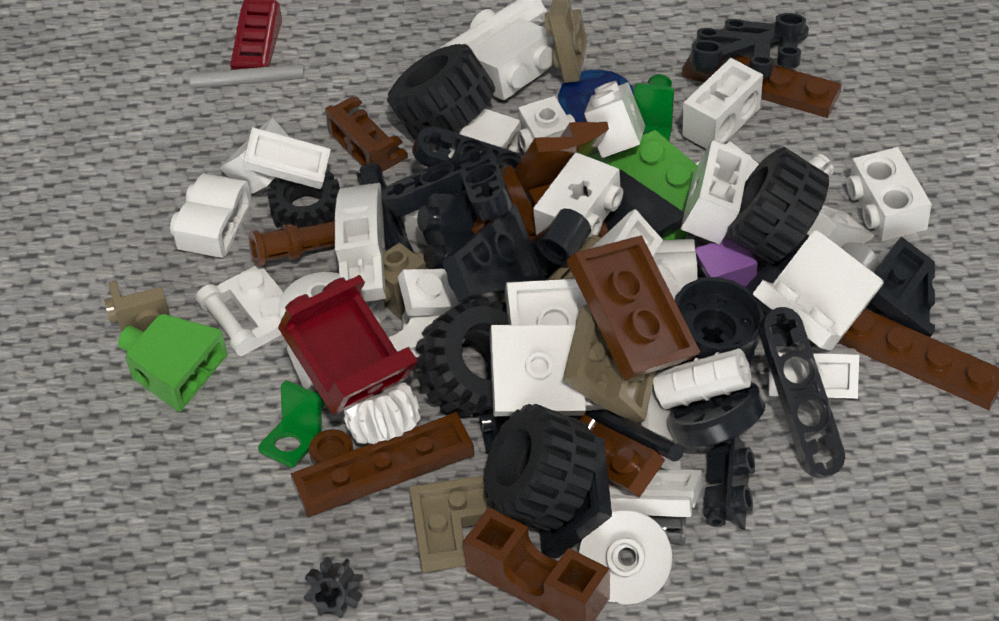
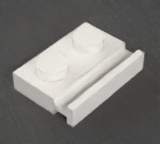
M659 469L640 498L609 482L612 512L631 510L647 516L691 517L692 507H695L703 487L702 470Z

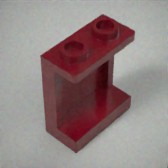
M361 275L347 281L344 277L338 278L326 285L321 293L309 297L308 294L296 297L286 305V311L278 326L282 336L333 416L406 380L418 362L409 346L397 352L361 296L360 292L365 284Z

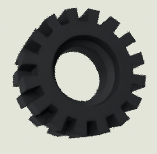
M330 171L325 173L321 189L279 178V181L273 179L270 183L271 189H268L267 196L271 217L277 228L281 226L282 229L283 225L288 223L295 224L297 227H306L335 221L336 199L340 186L338 180L334 179V174ZM304 196L319 198L316 203L309 206H295L291 204L294 200Z

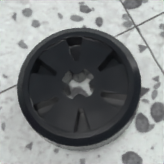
M751 382L749 388L731 392L730 395L722 394L711 397L708 401L700 400L690 403L689 406L673 407L666 423L674 441L682 446L690 448L710 447L727 442L745 433L757 423L763 415L766 406L759 387Z

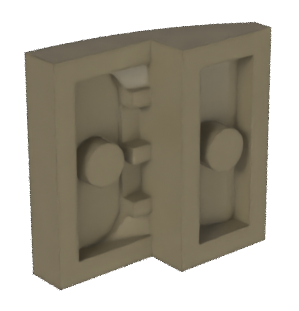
M588 305L581 306L563 380L603 408L637 423L645 421L656 371L625 381Z

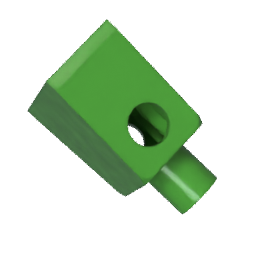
M166 314L157 316L145 331L131 325L125 327L118 340L119 348L127 351L126 361L132 379L179 412L184 409L228 356L221 330Z

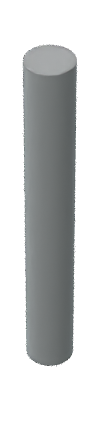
M303 64L192 73L189 74L190 88L194 89L304 79Z

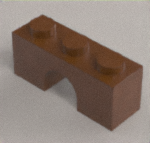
M490 507L486 509L463 540L467 572L561 621H595L610 599V568L571 548L566 550L559 561L549 558L533 545L529 538L527 526Z

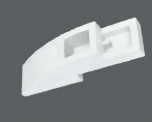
M380 183L339 189L335 208V251L339 261V278L344 277L347 281L361 275L365 284L360 293L365 302L386 299L383 259L385 238Z

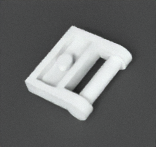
M253 266L217 286L213 284L206 285L196 294L195 300L204 311L209 310L231 339L230 346L238 356H243L282 335L278 326L281 322L279 303L283 291L262 266ZM232 298L255 329H244L224 302Z

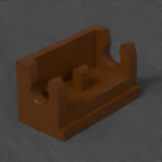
M350 97L335 106L330 105L325 108L329 134L361 166L375 163L381 167L383 172L408 158L407 151L398 147L403 141L398 136L388 137L368 117V113L364 109L355 111L351 115L348 114L350 110L362 104L358 97Z

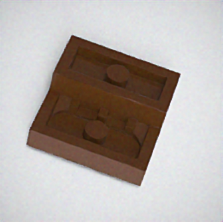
M569 122L560 137L534 138L514 170L525 193H529L531 189L553 183L576 152L590 157L609 130L608 122Z

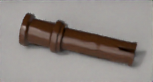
M335 221L306 227H297L295 224L288 223L284 224L282 229L262 233L257 229L251 230L249 232V247L255 266L261 267L265 265V261L286 257L291 261L297 260L304 252L335 247Z

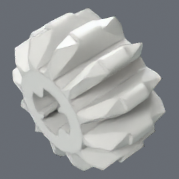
M400 382L344 410V420L347 429L350 430L353 439H356L357 443L376 444L380 441H389L391 438L402 436L404 432L412 430L421 419L418 411L420 407L416 395H413L411 386H408L406 382Z

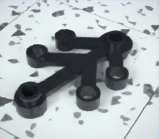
M782 13L776 16L774 23L728 19L725 21L724 31L713 28L698 29L696 42L691 47L690 61L694 64L696 71L712 73L717 70V66L722 63V60L754 50V56L750 58L749 68L763 74V78H767L772 75L774 60L770 57V44L780 42L782 47L778 49L777 64L785 68H796L800 65L801 50L797 48V44L800 40L806 39L809 33L806 18L795 13ZM719 42H727L729 44L722 46Z

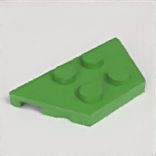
M656 130L642 135L640 145L604 158L601 157L600 152L590 156L592 159L618 168L619 171L623 170L685 212L693 173L697 165ZM679 228L662 239H686L688 232Z

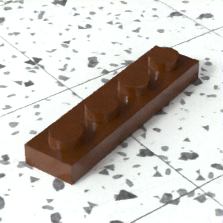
M690 53L682 68V77L705 83L715 72L701 73L696 71L694 64L690 61ZM741 55L730 57L748 67L750 65V58ZM730 58L722 60V63L719 66H717V70L722 65H724ZM773 65L772 75L763 78L761 99L828 118L841 93L842 84Z
M867 309L861 312L838 342L845 347L854 348L863 355L987 410H990L999 395V367Z
M455 412L417 426L410 431L404 432L402 436L391 438L389 441L384 440L376 444H369L290 474L307 517H311L475 455L474 445L460 417Z

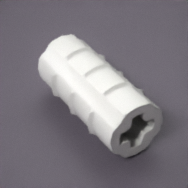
M735 349L724 353L716 352L713 356L702 359L695 358L691 362L676 364L673 367L658 370L655 372L653 385L660 405L664 409H669L681 405L689 406L692 402L708 401L711 397L722 394L730 395L731 392L749 388L752 377L744 352L741 349Z

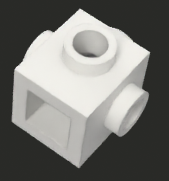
M555 96L518 107L519 120H521L518 140L523 152L527 151L534 138L560 137L569 122H575L571 114H565Z

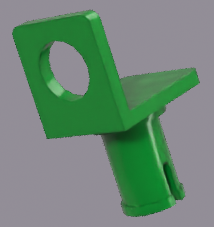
M655 74L649 78L648 84L637 83L634 88V98L645 123L643 135L656 130L670 141L673 127L674 88L671 87L672 81L666 75Z
M288 380L281 384L282 421L258 445L259 453L289 467H295L309 452L311 440L318 433L322 432L321 409L326 404L318 391L312 392ZM293 437L299 441L300 445L292 451H281L276 448L275 443L279 439Z

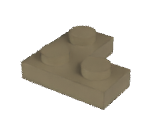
M552 0L550 12L545 13V28L548 36L553 35L556 45L553 46L554 65L556 69L562 70L564 83L580 81L588 43L581 10H572L570 0Z
M484 475L410 486L422 573L466 566L462 527L474 526L489 507L487 504L488 498H485Z

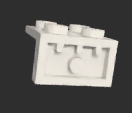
M815 230L775 282L772 284L763 280L753 295L772 310L777 307L793 309L802 319L808 339L820 348L832 351L882 287L884 281L823 233Z

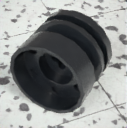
M699 278L684 285L675 296V302L700 353L691 360L679 364L694 361L695 358L702 359L713 356L716 352L724 353L741 349L751 368L755 349L760 339L759 325L765 316L760 301L746 287L724 278Z

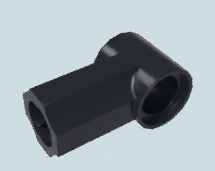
M566 208L561 209L552 222L530 240L544 274L549 275L559 266L568 265L566 260L578 252L591 233L590 223L577 211Z

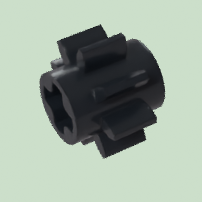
M327 556L320 563V571L310 569L305 576V580L313 584V586L305 594L304 599L313 601L318 607V615L321 616L325 611H335L336 615L341 618L347 610V603L356 606L363 595L354 588L363 579V574H354L353 570L349 567V559H345L342 563H332V560Z

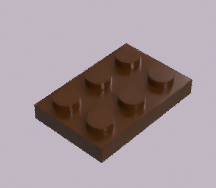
M642 235L579 251L566 260L625 381L691 360L700 353Z

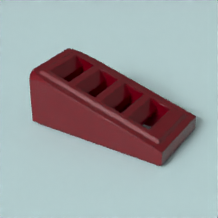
M243 0L231 58V70L270 66L282 23L278 1ZM243 53L261 54V56L243 55Z

